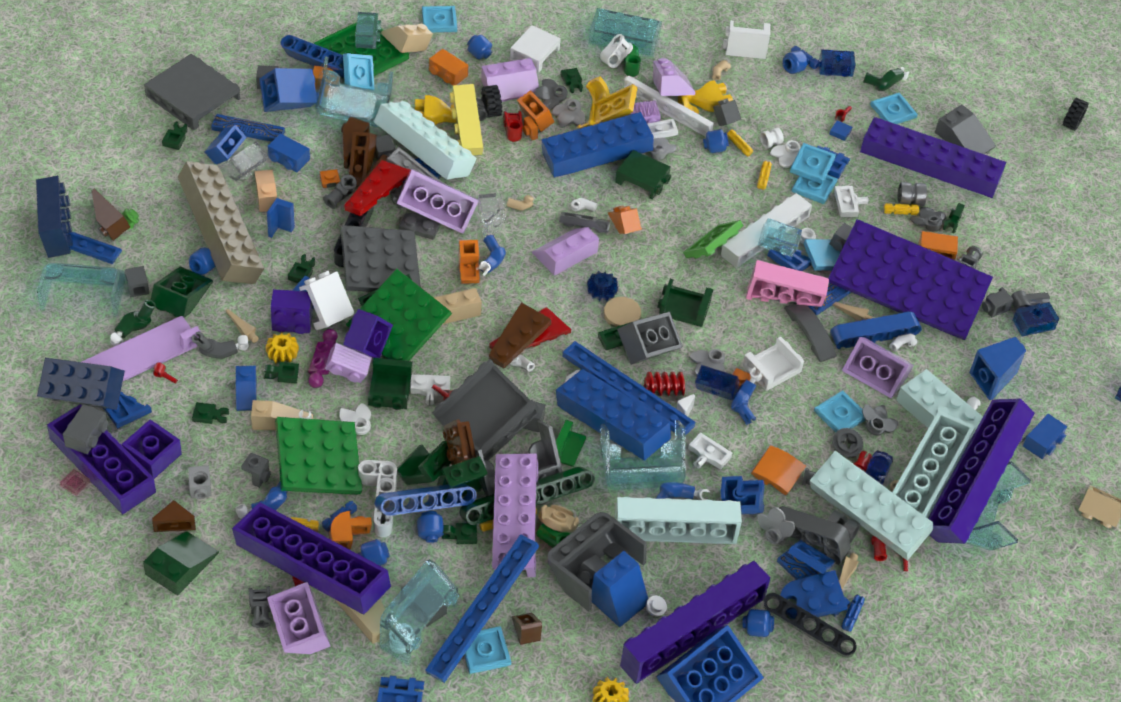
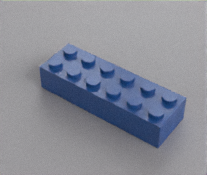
M638 112L541 139L542 154L553 177H559L627 158L633 150L639 153L653 151L654 136L642 113Z
M581 369L556 389L557 406L644 461L671 439L670 421L584 369Z

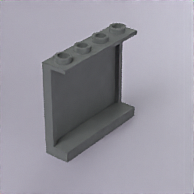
M189 54L144 84L146 97L182 123L187 124L192 130L199 128L198 120L230 98L235 97L237 100H240V87L236 83L231 82L224 75L214 70L212 66L207 65L193 54Z
M489 359L487 362H483L473 375L468 376L458 389H454L444 402H440L432 413L443 426L457 419H460L461 422L469 421L473 443L482 450L484 460L489 461L541 411L532 399L530 400Z

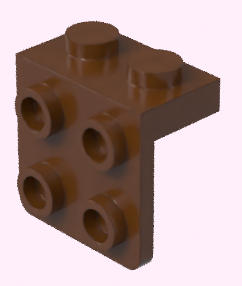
M457 419L445 425L443 438L447 441V458L451 461V465L475 458L476 453L469 421L461 422L460 419Z

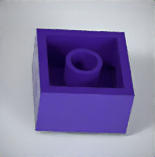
M273 289L270 307L272 331L279 333H310L313 309L308 292Z
M358 309L352 318L351 327L344 337L343 345L373 359L380 358L393 325L377 315Z
M151 419L121 444L154 479L182 455L180 439Z

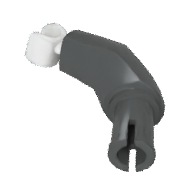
M196 332L199 338L194 334L192 336V341L199 346L200 353L211 358L224 359L237 354V349L247 350L249 347L246 335L239 336L237 338L238 343L236 344L233 340L220 343L210 338L207 339L201 332Z

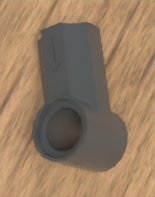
M1020 290L1011 295L1013 307L1018 315L1020 313L1027 314L1034 309L1049 308L1050 296L1045 292L1026 294L1025 291Z

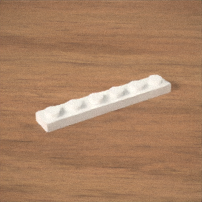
M631 76L625 79L624 88L632 84L637 87V99L643 102L655 100L659 111L705 137L708 131L713 130L714 123L667 96H661L658 91Z

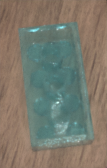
M597 8L590 28L588 44L607 47L616 35L622 34L627 42L638 47L639 54L654 57L660 38L662 21Z

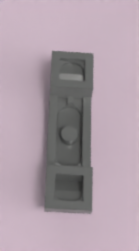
M795 303L784 307L792 321L798 323L812 344L811 350L819 362L837 356L823 324L807 305H797Z

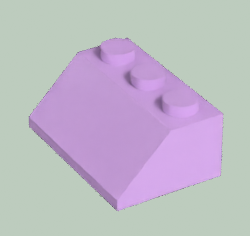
M531 58L482 66L481 81L483 86L497 85L502 102L519 99L530 90L534 93L539 87L536 68Z
M660 58L658 61H653V82L661 96L695 95V91L687 77L670 60Z
M588 227L575 228L532 251V254L555 276L597 253L599 238Z
M860 337L842 371L892 398L905 382L914 365L874 342Z
M308 582L267 597L285 653L313 654L331 647L314 594Z

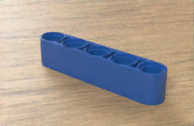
M286 35L281 39V46L288 56L312 66L330 68L338 76L344 78L343 55L292 35Z
M904 312L836 325L830 330V335L837 349H841V347H855L860 337L876 343L878 340L880 342L892 340L894 337L906 334L917 335L921 332L922 327L914 312Z
M465 483L450 488L447 484L382 493L376 497L374 504L377 510L383 514L393 516L469 505L475 501L477 494L474 488ZM467 490L466 496L462 498L463 491ZM448 492V497L442 500L443 495ZM429 495L428 501L423 503V498ZM409 498V503L403 506L404 500ZM390 500L389 506L384 509V503Z

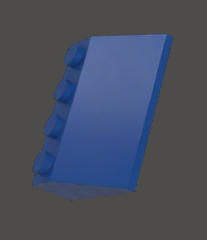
M729 625L716 628L656 676L667 694L675 702H735L764 678Z

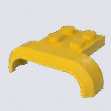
M601 76L590 80L586 84V88L592 96L589 121L577 127L581 129L630 115L634 109L637 87L632 84L610 94Z

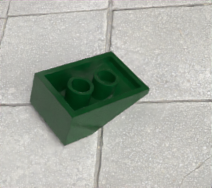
M180 266L153 285L150 300L155 302L156 309L169 312L175 317L183 316L185 318L193 311L213 283V280Z
M185 531L157 547L143 561L145 575L178 596L218 555L219 551L188 531Z

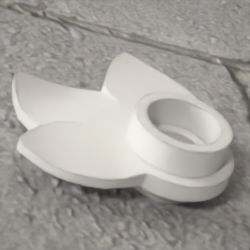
M791 140L785 145L775 146L771 150L770 155L779 158V165L782 168H789L792 166L801 147L797 141Z
M361 403L357 407L356 412L343 408L340 409L341 421L355 422L357 435H364L370 431L371 424L369 419L371 411L365 404Z

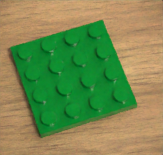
M369 16L314 42L315 45L341 55L349 53L373 56L374 76L409 59V53H401L381 34L383 29Z
M398 269L388 277L360 308V310L377 315L393 325L381 355L386 359L410 361L452 314L448 308ZM352 318L346 323L348 328L351 327Z
M290 417L276 418L275 427L281 491L350 495L362 493V481L358 473L359 455L355 422Z

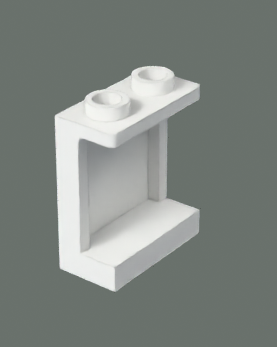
M730 20V25L726 26L725 30L727 39L723 41V49H726V55L766 59L770 39V24L764 23L763 30L734 27V21Z
M531 25L511 47L510 60L531 58L536 72L539 73L542 70L544 60L554 50L557 52L560 50L561 38Z
M323 272L318 275V279H315V277L304 281L305 285L299 287L300 291L307 290L319 318V321L313 323L316 330L329 327L355 314L338 272Z
M778 337L776 344L755 356L752 352L745 354L742 366L749 373L755 367L754 376L759 375L760 371H762V378L757 382L767 391L802 372L804 360L801 355L791 348L787 341L782 337Z

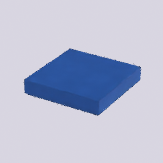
M802 540L792 545L788 551L789 554L822 574L831 569L835 563V560Z

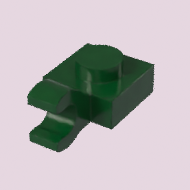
M958 203L956 209L952 208L949 219L944 222L943 230L951 227L953 228L952 233L956 232L965 205Z
M280 362L279 366L265 365L264 379H275L278 377V382L297 384L299 364Z
M456 523V528L451 525H443L444 535L442 539H456V544H477V525Z

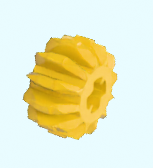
M281 332L280 335L273 334L272 338H268L265 349L269 360L273 359L275 364L279 361L285 362L286 360L291 363L292 358L296 359L299 345L296 338L291 337L290 333L284 335Z
M606 677L605 682L599 680L597 686L593 688V702H629V690L625 688L624 681L617 682V677L613 681Z

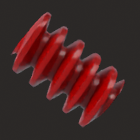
M647 372L644 378V388L653 394L658 391L660 396H662L663 391H666L667 396H670L671 391H674L675 396L681 391L684 396L685 379L682 372H678L677 375L674 372H670L669 377L667 372H663L661 376L659 372H655L654 376L651 372Z

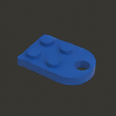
M835 570L791 581L784 586L780 596L787 600L794 599L797 602V606L816 617L845 611L848 607ZM793 609L786 612V615L792 619H795L798 615Z

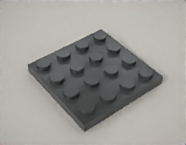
M342 225L340 231L347 291L372 292L378 289L396 269L404 275L410 274L413 282L421 287L414 231Z

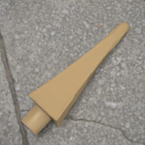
M838 302L832 305L857 321L874 318L868 315L869 309Z
M226 309V313L240 333L246 335L248 341L257 342L259 337L255 334L256 327L245 322L229 309Z
M855 553L845 557L839 579L841 589L844 588L859 563L857 561L858 555Z

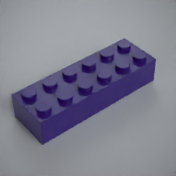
M79 404L47 424L49 438L123 515L156 493L154 478L107 430L101 433L96 446L91 448L88 454L65 447L63 433L82 407Z

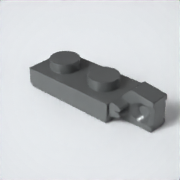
M561 212L559 219L560 223L568 227L579 225L581 228L588 227L590 230L595 228L599 232L608 233L610 228V220L598 219L593 216Z

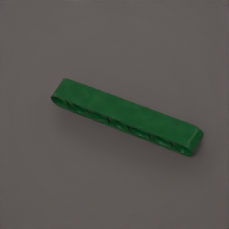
M575 467L538 479V482H536V505L591 487L595 481L594 474L584 467ZM585 473L584 480L580 481L581 476ZM567 479V484L562 487L563 481ZM549 485L548 491L543 493L544 488ZM495 494L477 499L472 504L461 506L459 511L461 518L471 525H478L493 520ZM493 504L492 510L487 512L488 506ZM474 510V515L468 518L469 512Z

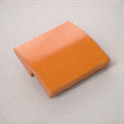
M770 445L751 474L758 480H763L765 485L770 483L782 494L787 495L806 468V465L789 453Z

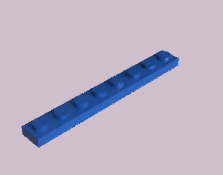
M574 341L563 351L562 357L578 368L584 369L670 421L671 431L681 438H684L695 427V421L578 342Z
M521 534L425 669L427 674L445 683L539 548L537 542Z

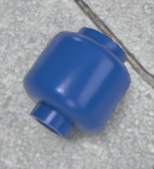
M474 35L467 43L468 51L478 60L483 57L487 59L492 54V43L483 35Z
M801 51L785 54L782 61L783 68L790 74L804 71L807 67L806 55Z
M722 129L708 131L706 138L703 139L704 148L708 149L710 153L726 151L727 146H729L727 132L724 133Z
M200 248L189 257L190 269L200 275H205L216 267L209 248Z
M436 511L421 513V516L416 521L419 538L426 540L427 543L437 542L438 538L444 535L442 516L437 514Z
M380 539L363 543L360 546L361 552L357 553L379 566L386 564L387 558L390 557L386 543L381 542Z
M750 609L747 616H743L742 625L747 630L749 636L767 637L774 630V616H771L768 610Z

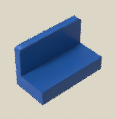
M276 198L267 211L268 237L272 238L278 228L292 233L295 228L294 203Z

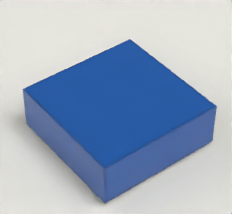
M837 120L831 128L829 135L845 141L853 127Z

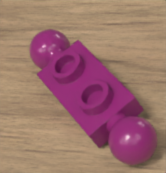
M326 329L322 334L324 341L317 343L308 370L310 374L308 383L312 388L321 387L324 383L322 375L329 374V370H326L325 367L330 350L338 338V334L334 329Z

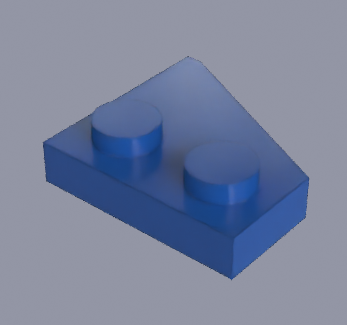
M783 244L776 245L767 254L768 257L779 265L798 271H803L812 265L810 258L802 255L801 250L790 248Z
M120 392L117 410L103 408L117 429L152 413L150 405L146 404L144 406L138 403L137 399L126 396L123 392Z

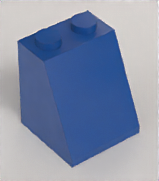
M275 68L259 78L264 112L307 108L318 103L313 69Z
M1017 337L977 350L969 373L989 400L994 399L1018 373L1026 349Z
M625 551L621 552L594 574L592 603L618 627L624 625L646 607L648 595L639 563Z

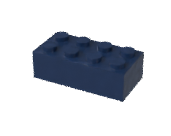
M58 175L36 179L38 233L47 256L51 258L71 254L70 246H73L71 234H69L72 232V226L69 221L71 219V212L68 206H71L69 195L65 196V184L60 182Z
M45 357L37 397L58 402L84 404L92 407L117 410L125 371L112 366Z

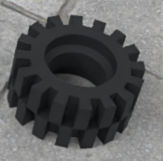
M498 86L482 87L481 99L487 112V118L501 116L503 108Z
M1076 97L1066 113L1063 126L1076 131L1084 118L1089 103Z

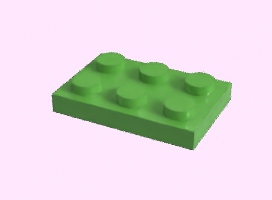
M741 220L718 224L686 249L683 254L686 258L694 257L695 259L702 255L710 256L715 253L717 247L725 245L728 238L736 236L739 233L738 230L744 225Z

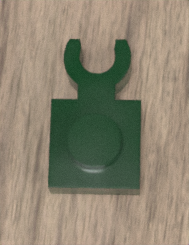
M578 69L561 70L560 75L565 86L570 85V92L574 93V88H578L582 92V78Z
M176 121L173 125L174 130L168 129L165 134L162 146L180 150L186 139L185 134L188 129L187 124L179 128V124Z
M303 254L301 256V264L295 262L288 273V280L299 283L304 276L310 278L315 266V257L310 261H306V254Z
M196 402L192 422L212 424L214 419L220 423H227V417H222L221 415H229V409L224 407L216 409V404Z

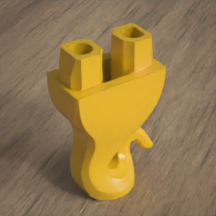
M715 80L707 82L699 90H694L695 95L678 96L679 104L699 114V109L690 103L705 111L714 112L713 106L718 105V101L726 98L729 101L733 100L731 94L723 95L727 91L725 83L717 84Z
M425 95V99H415V110L421 112L424 118L432 121L435 125L442 122L456 123V119L452 118L454 103L449 107L441 99L431 95Z

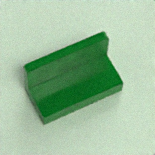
M565 420L556 440L560 462L574 467L586 441V436L573 432V422Z

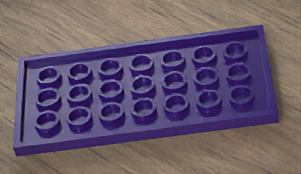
M856 219L829 276V283L896 312H914L919 322L965 340L993 276Z

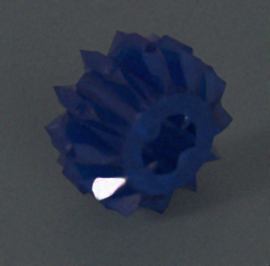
M600 271L596 274L592 273L587 281L588 294H591L592 299L598 297L599 302L602 298L606 301L609 298L613 299L618 292L617 278L613 276V273L607 274L606 271L604 273Z
M877 450L868 464L866 474L882 485L892 466L893 456L884 451Z

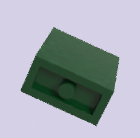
M633 150L616 171L615 183L622 185L626 180L650 191V199L653 200L656 194L660 195L663 185L669 183L671 179V166Z
M670 278L668 285L664 284L662 295L664 297H660L658 301L659 315L670 312L674 320L703 327L712 300L713 289L706 287L705 293L701 294L673 286L674 279Z
M374 358L370 391L368 392V406L375 408L389 407L395 410L407 409L413 361Z
M442 441L431 453L423 445H419L397 467V473L406 485L434 482L440 476L442 469L450 466L451 461L447 458V441Z
M481 456L443 468L436 486L448 484L450 488L465 483L474 488L476 492L481 491L482 487L478 479L487 476L488 473ZM467 490L463 491L462 497L466 496ZM448 492L443 495L442 500L448 497Z

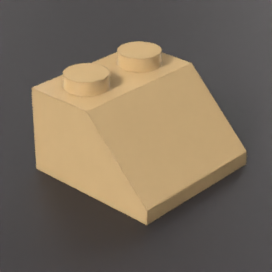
M424 24L396 26L381 32L401 53L427 50L433 35Z
M1090 485L1079 511L1082 512L1081 515L1085 518L1092 520L1094 517L1101 520L1100 524L1105 527H1117L1121 518V499Z

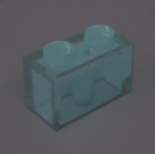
M358 12L355 33L356 48L376 49L377 42H380V32L378 30H381L382 23L381 20H378V13Z
M768 218L762 227L758 245L792 257L798 248L802 230Z

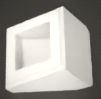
M693 394L679 400L676 409L688 416L693 408L695 395Z

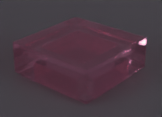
M73 469L60 482V486L77 496L90 483V479Z

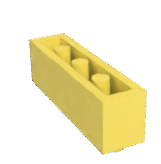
M474 84L454 85L449 95L450 103H454L452 118L456 119L454 132L459 138L456 141L459 142L460 146L471 151L472 155H482L483 142Z

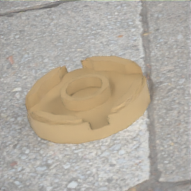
M616 297L606 303L604 318L608 324L617 327L640 320L641 308L633 299Z
M544 505L538 514L543 524L560 532H573L579 524V519L573 517L572 511L558 505H551L550 507Z

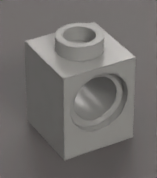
M209 465L188 467L191 498L204 499L212 496Z

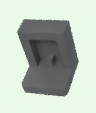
M250 453L241 466L242 470L252 474V485L260 488L263 482L266 483L270 478L269 460L264 457Z

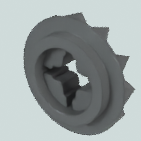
M842 428L833 436L832 444L835 448L834 451H837L842 456H847L848 459L857 456L863 449V439L853 429ZM846 439L848 440V443H851L849 449L846 446V444H843Z

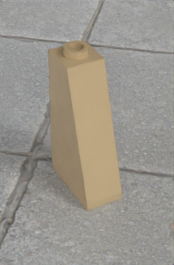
M334 599L372 644L376 642L384 643L391 638L393 626L381 599L364 615Z

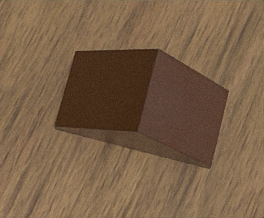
M175 500L152 518L154 532L196 530L195 516Z
M532 612L512 616L520 645L541 641L542 621Z

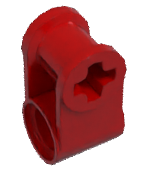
M504 111L503 123L506 137L512 142H517L522 138V112L507 113Z

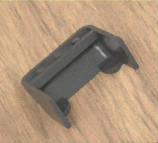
M539 420L537 424L541 440L531 444L529 454H537L538 479L563 471L553 428L551 425ZM474 445L476 457L481 456L488 472L487 476L478 479L486 496L495 494L494 466L490 461L484 460L482 450Z
M599 512L594 514L548 552V564L563 591L589 612L592 609V589L576 577L582 562L594 555L599 558L606 555L613 560L621 552L625 551L644 566L646 564L647 543L608 513Z

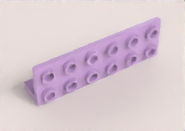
M180 316L82 362L112 366L124 370L123 381L153 368L157 362L164 363L198 347L192 341V336L194 334L199 338L196 332L201 331L197 326L191 329L184 317Z
M537 454L496 455L493 570H496L520 534L535 541L536 482H538ZM536 554L532 556L523 569L526 570L528 577H536Z

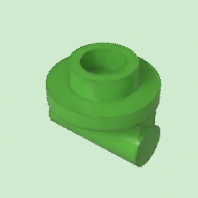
M126 208L121 213L130 225L129 229L139 222V214L132 208L130 210Z

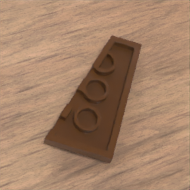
M521 302L491 350L489 359L499 367L506 368L551 325V319Z

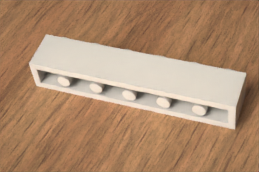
M797 193L786 198L779 206L776 205L769 213L763 214L759 220L750 223L746 229L739 231L736 236L727 240V243L722 246L721 257L735 268H738L810 216L812 205Z

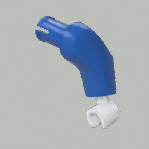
M488 235L483 240L490 251L489 257L477 267V270L480 269L484 272L483 276L496 269L506 255L505 248L499 246L494 235Z
M755 367L750 370V380L744 381L731 403L732 410L739 413L746 425L752 423L751 420H756V417L747 406L757 386L754 384L755 381H759L762 378V371L757 376L753 375L756 370Z
M279 482L277 487H272L264 500L259 502L277 510L286 501L288 491H281V483ZM259 502L252 503V508L247 509L245 504L238 505L235 508L240 519L245 517Z
M666 482L659 487L660 493L655 499H673L677 497L693 499L695 496L698 500H708L702 498V493H710V491L707 489L696 491L695 487L691 485Z

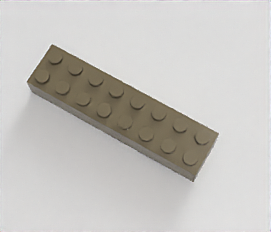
M186 161L178 175V180L206 245L210 249L221 280L255 284L263 272L264 266L219 166Z

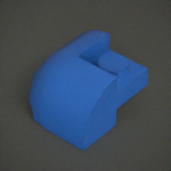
M742 476L722 477L721 500L740 502L742 515L763 513L765 506L763 502L764 481H743Z

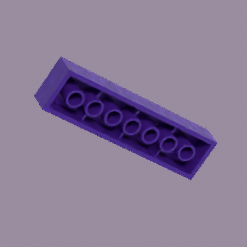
M877 117L873 118L863 138L860 153L993 198L1007 163Z
M1021 398L992 399L928 517L933 522V531L929 535L936 542L965 544L969 539L974 526L978 522L990 496L996 489L998 481L1005 472L1006 466L1014 455L1015 449L1022 440V436L1035 414Z
M261 502L232 528L237 546L295 578L308 582L310 586L363 615L391 587L387 569Z
M755 561L748 565L743 564L737 572L732 575H726L717 585L709 586L706 592L700 596L695 595L686 605L678 606L669 616L661 617L652 627L648 626L635 638L627 639L623 644L620 667L635 684L639 683L695 646L716 628L727 625L762 602L767 593L770 576Z

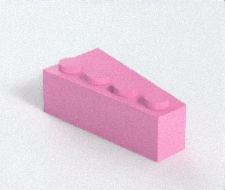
M757 260L748 284L746 299L761 298V301L769 302V299L780 300V303L785 304L794 301L797 305L822 307L827 295L829 278Z

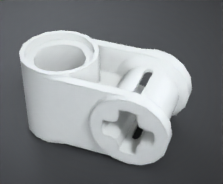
M618 34L601 52L600 59L611 68H615L632 51L633 45L627 42L622 34Z

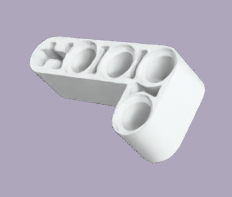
M364 460L359 464L358 473L362 484L377 486L376 497L382 493L396 492L397 466L393 462ZM390 500L384 503L383 508L389 506ZM375 507L374 533L377 536L387 537L392 533L394 515L387 516Z

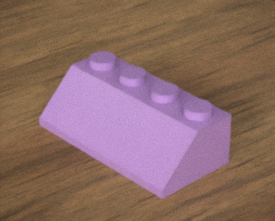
M411 169L397 204L464 234L479 200Z

